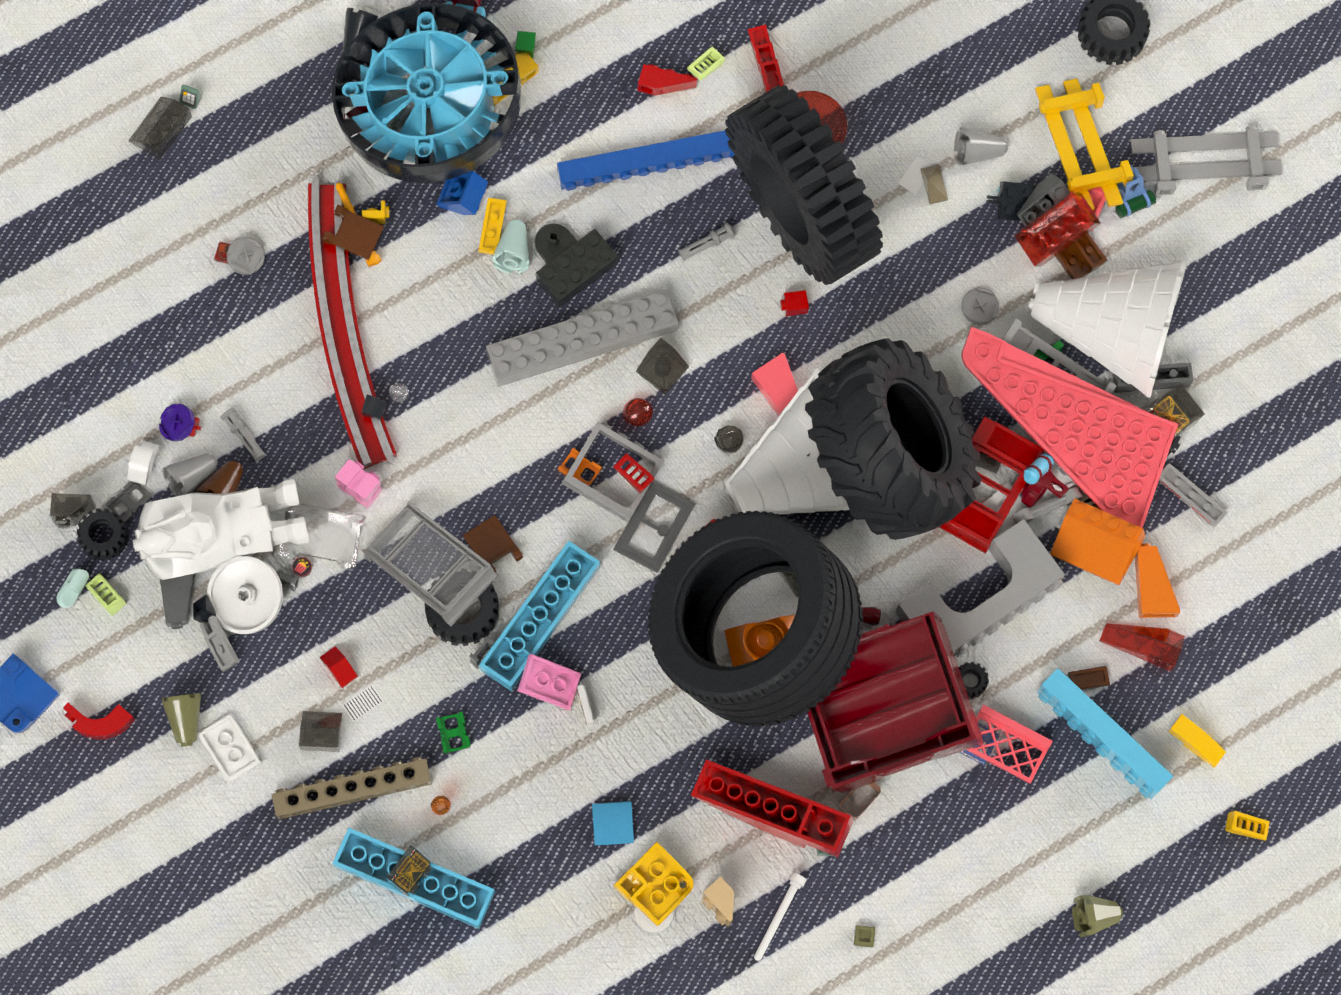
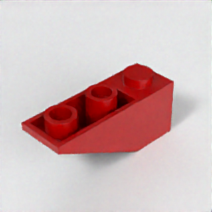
M643 64L637 91L656 96L692 89L697 86V78L691 74L686 73L683 75L677 73L672 69H661L654 64Z

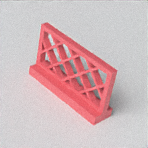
M983 704L976 720L977 723L980 719L987 722L989 730L983 731L981 734L991 733L994 743L981 744L980 747L970 748L967 751L1030 784L1053 741ZM993 731H1004L1007 739L996 741ZM1011 740H1021L1024 748L1014 751ZM1008 742L1011 752L1001 755L998 744ZM995 745L998 756L991 758L987 756L985 748ZM1036 748L1042 751L1039 758L1031 760L1029 749ZM1025 751L1028 761L1018 764L1015 754ZM1012 755L1015 765L1010 767L1004 765L1002 757ZM1030 764L1032 770L1030 777L1021 773L1020 766Z

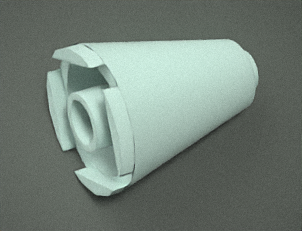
M514 219L507 223L492 256L494 267L500 271L512 273V271L518 270V273H522L529 268L526 225L521 220Z

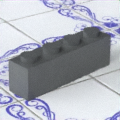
M1191 363L1159 365L1152 390L1190 387L1194 381ZM1113 373V383L1117 385L1114 389L1115 393L1140 391Z

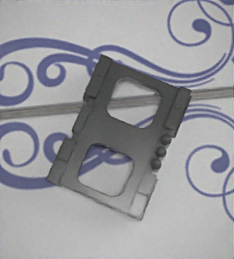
M129 481L123 487L124 491L122 490L117 497L113 496L106 503L107 507L116 512L114 508L120 502H123L129 508L123 516L116 512L122 518L124 524L133 517V514L138 512V509L143 508L145 503L151 500L133 481ZM134 489L143 494V497L138 502H134L128 496Z
M487 636L484 638L485 642L474 654L471 653L469 655L470 663L476 669L479 668V660L494 645V641Z

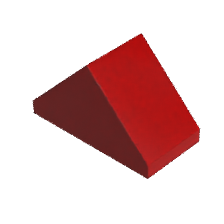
M336 646L319 657L342 688L358 678L346 657Z

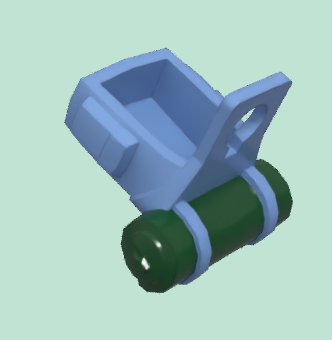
M1132 165L1130 167L1134 175L1133 181L1126 183L1125 187L1122 182L1116 183L1123 200V204L1115 206L1116 214L1120 218L1131 216L1135 212L1156 204V196L1151 190H1146L1142 175Z

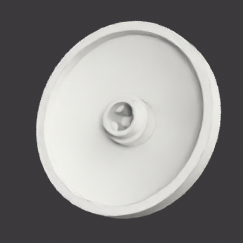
M249 556L235 557L221 564L213 573L207 589V595L214 607L221 627L237 634H253L268 627L277 617L283 601L282 584L276 571L265 561Z

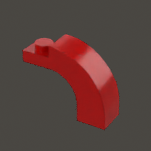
M69 702L63 707L66 712L64 716L74 723L73 729L91 739H109L118 736L135 721L134 717L119 704L109 715L101 719L85 717Z

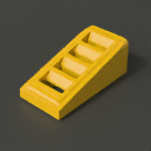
M1232 811L1228 813L1225 831L1265 841L1267 840L1270 821L1238 811ZM1243 820L1245 821L1244 829H1242ZM1251 822H1253L1252 831H1250ZM1258 824H1261L1260 834L1257 833Z

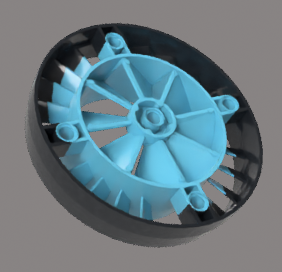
M442 3L418 4L398 9L380 17L369 24L351 41L335 70L332 85V103L337 121L346 140L359 157L369 166L384 175L398 180L417 183L438 182L461 176L476 169L495 155L512 133L521 107V77L510 43L500 29L487 18L472 10L456 5ZM438 28H455L457 29V31L454 35L451 33L438 31ZM467 32L476 34L470 44L463 39ZM486 39L493 46L480 56L475 49ZM499 52H502L507 60L489 69H485L483 61ZM366 63L367 65H369V68L362 64ZM406 73L410 74L408 80L401 77ZM407 89V95L381 106L388 90ZM513 95L505 115L493 112V96ZM412 101L415 106L400 133L389 129L386 124ZM367 106L369 112L345 119V107ZM430 107L435 134L426 136V108ZM492 121L499 124L494 131L489 129ZM374 142H376L369 150H366V149H367L368 147H370ZM391 150V152H390V154L388 155V157H387L386 159H384V157L387 155V153ZM405 159L415 162V164H403Z

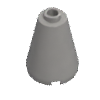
M959 128L961 131H957L954 140V151H958V157H955L959 165L1001 157L1008 150V143L1003 137L968 128Z
M206 453L167 465L162 468L164 479L168 478L170 483L168 487L175 496L193 493L217 470L216 465H218V462L213 455L210 456Z

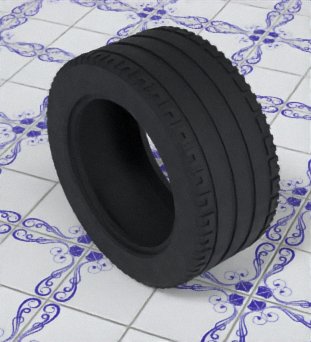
M746 511V513H733L730 516H723L722 519L718 518L715 522L708 523L706 527H701V530L695 531L693 536H689L688 540L682 542V546L675 550L676 552L670 556L669 562L665 563L666 566L661 570V575L657 578L658 582L654 585L655 590L651 594L652 600L649 603L651 606L648 609L650 616H648V629L650 630L648 635L651 638L652 651L661 669L675 685L710 712L740 725L755 727L758 725L761 727L766 724L767 726H772V724L777 725L780 722H788V719H796V716H802L804 712L811 711L812 707L815 708L819 702L822 703L824 698L837 688L836 685L842 682V677L846 676L847 669L851 667V661L855 659L854 655L858 651L857 646L860 645L859 638L862 636L861 629H863L861 623L863 621V609L861 607L862 601L860 600L859 589L851 573L842 561L810 531L794 520L780 514H774L773 512ZM777 572L795 574L798 584V606L794 620L783 639L770 652L753 662L738 666L718 665L713 646L714 630L718 617L730 597L743 585L759 576Z

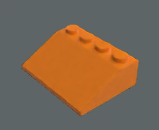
M1074 498L1065 515L1050 555L1119 586L1145 538L1144 528Z

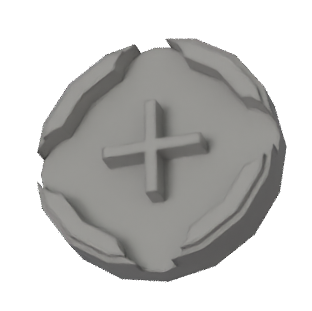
M249 237L234 240L228 247L226 254L230 268L242 275H251L257 272L265 259L261 244Z
M977 287L965 294L961 309L968 321L983 325L995 319L999 311V301L993 291Z

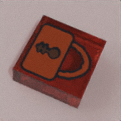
M219 241L214 260L228 264L226 254L231 244Z

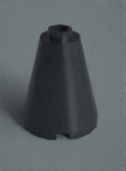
M347 8L343 53L351 41L369 24L376 21L378 16L363 10H359L356 13L353 12L354 8Z

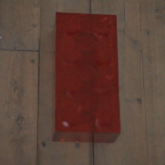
M1074 192L1014 236L1034 267H1042L1099 226L1101 222L1082 193Z

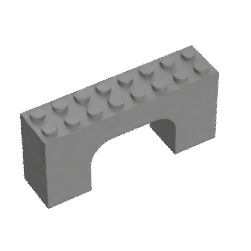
M1023 519L993 539L988 548L1007 576L1008 583L1004 589L975 609L960 613L951 610L932 584L929 583L899 603L895 613L901 622L932 611L935 612L942 619V624L946 629L954 655L959 657L967 651L966 649L971 644L973 646L977 645L986 634L990 636L996 632L1002 623L1006 625L1012 621L1016 613L1022 614L1028 610V606L1032 602L1035 604L1045 598L1044 595L1048 591L1050 593L1056 591L1060 584L1063 583L1062 579L1065 574Z

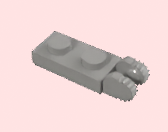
M212 615L208 619L210 625L204 621L200 624V628L205 636L204 639L223 672L240 661L221 628L219 619Z

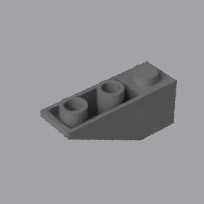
M1051 173L1036 186L1017 213V216L1023 225L1029 228L1066 198L1070 192L1063 181Z

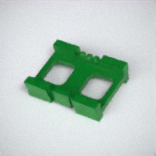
M463 712L436 718L445 754L471 747L469 737L465 731ZM456 718L458 727L447 730L444 721ZM460 736L463 745L454 749L450 748L449 739Z

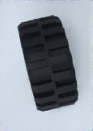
M1091 0L1084 7L1077 26V31L1079 32L1078 40L1082 42V49H1087L1089 57H1096V61L1100 63L1105 61L1106 65H1112L1113 62H1116V65L1123 64L1124 60L1126 62L1131 61L1133 57H1137L1140 54L1149 36L1151 23L1150 19H1147L1149 16L1146 9L1143 10L1144 5L1141 2L1137 3L1135 0ZM1107 16L1120 18L1128 25L1130 35L1121 40L1107 38L1100 32L1097 22L1099 19Z
M461 569L460 572H456L434 597L444 604L450 595L460 592L477 572L474 570L467 572V569ZM434 580L431 584L432 587L438 582L437 580ZM491 583L478 597L480 602L479 615L471 622L464 624L454 623L452 626H449L438 612L425 603L427 622L429 627L432 628L433 633L436 636H440L442 641H449L451 645L455 646L458 644L469 646L468 643L471 642L476 644L480 642L479 639L488 636L489 631H493L499 617V602L494 586Z

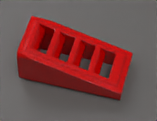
M627 453L613 466L640 494L655 479ZM628 461L629 464L622 469L621 466ZM632 466L635 468L630 474L626 473ZM637 472H639L640 475L636 479H633L632 477ZM644 476L646 480L642 484H639L638 482Z

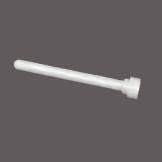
M792 873L789 879L791 886L754 955L757 961L762 959L797 889H800L801 886L803 887L807 881L806 878L797 873Z

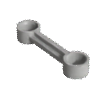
M1078 487L1071 488L1062 498L1055 497L1032 508L1022 509L1013 514L1012 519L1015 524L1023 519L1029 523L1033 519L1060 507L1070 506L1074 498L1080 501L1083 495Z

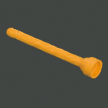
M340 182L336 183L335 187L344 207L355 213L343 184ZM376 251L372 252L369 261L365 259L368 267L382 262L380 255Z

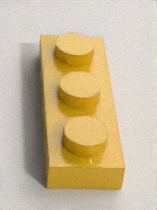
M488 198L478 249L479 253L494 254L501 237L507 200Z

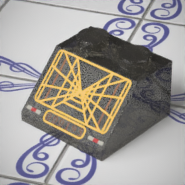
M1182 385L1168 393L1147 411L1177 423L1178 426L1174 438L1197 424L1205 415Z
M410 845L387 876L388 883L407 897L410 894L414 895L420 887L419 881L422 877L426 879L432 871L430 868L432 864L417 849Z

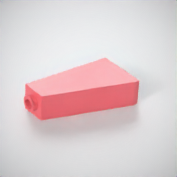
M781 353L752 373L751 379L779 416L798 392L785 354Z

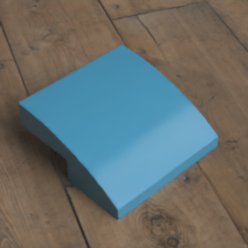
M631 801L592 804L594 845L634 843Z

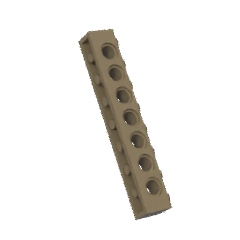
M422 757L412 758L411 762L404 764L402 761L394 762L391 764V767L377 766L369 772L359 770L353 772L351 776L333 777L334 780L330 781L320 779L308 786L304 783L296 785L295 789L275 790L276 793L271 794L276 817L280 820L432 785L427 760L422 759ZM407 770H413L415 775L412 778H406L404 773ZM388 774H393L396 777L392 783L385 781V777ZM370 778L376 780V784L373 787L365 785L366 781ZM355 783L357 788L355 791L349 792L346 790L347 785ZM331 787L338 789L337 794L334 796L327 795V791ZM311 792L318 793V798L314 801L308 799V795ZM292 796H296L299 798V801L296 805H290L288 803L289 799Z

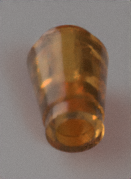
M437 796L431 802V809L437 815H444L450 810L451 803L445 796ZM440 805L445 806L442 810H438Z

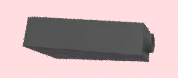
M195 573L165 580L160 579L166 625L171 627V629L183 628V625L188 623Z

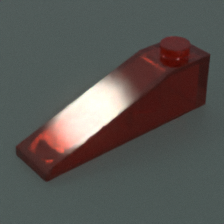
M1106 623L1099 642L1171 672L1182 650L1185 636L1166 628Z

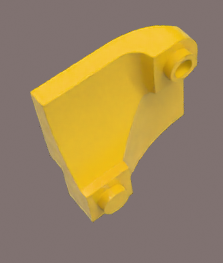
M655 842L612 886L658 927L692 891L694 883L687 871L658 842ZM681 881L685 882V888L679 886Z

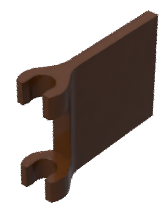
M337 204L334 215L344 219L336 236L325 231L322 241L369 261L384 226L359 216Z
M495 515L462 535L472 551L487 561L495 573L496 569L492 564L510 552L516 562L523 559L522 552L512 541Z

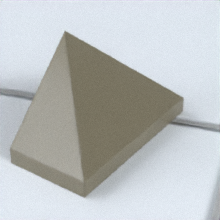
M939 165L921 168L929 204L948 201Z

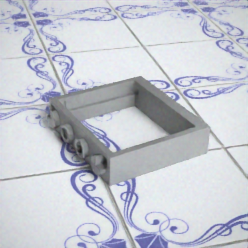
M597 422L562 484L628 523L648 487L641 494L638 493L631 507L627 509L572 476L598 432L654 464L650 472L653 477H655L664 461L657 453L646 451L645 447L640 443H633L627 440L628 437L623 433L618 432L617 434L611 430L612 428L609 425Z

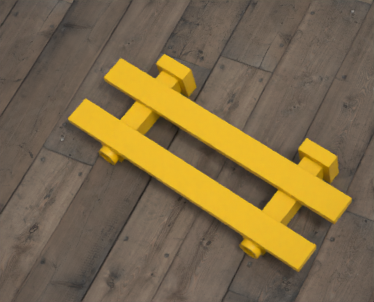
M1077 78L1063 81L1067 95L1055 98L1050 85L1035 87L1040 113L1045 116L1068 180V190L1072 191L1080 214L1095 210L1088 192L1089 189L1101 187L1108 207L1123 204L1116 183L1122 182L1125 187L1126 183L1133 181L1132 169L1128 160L1121 161L1120 167L1110 168L1088 108L1089 105H1094L1095 109L1103 107L1105 97L1100 84L1094 83L1091 86V90L1082 91ZM1073 110L1095 173L1082 175L1060 112Z

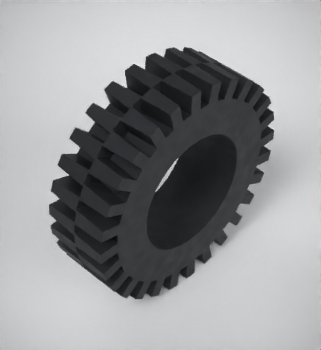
M778 85L727 116L728 119L725 120L727 126L725 133L730 139L727 141L728 146L735 154L732 156L734 163L742 170L739 174L742 181L751 188L748 192L752 200L758 201L761 206L759 212L763 219L767 217L771 222L770 229L775 236L780 235L784 249L787 252L792 251L794 261L798 265L802 264L809 276L813 274L815 280L818 282L822 281L824 285L832 284L882 252L880 249L883 248V243L880 239L883 238V235L877 226L880 224L878 216L871 210L874 208L872 199L863 193L866 186L862 179L855 177L853 171L856 167L852 160L846 161L842 153L845 149L841 142L835 143L833 141L831 128L827 123L823 126L821 125L820 114L815 109L810 110L806 99L803 97L799 98L795 90H788L787 86L782 85L780 87Z

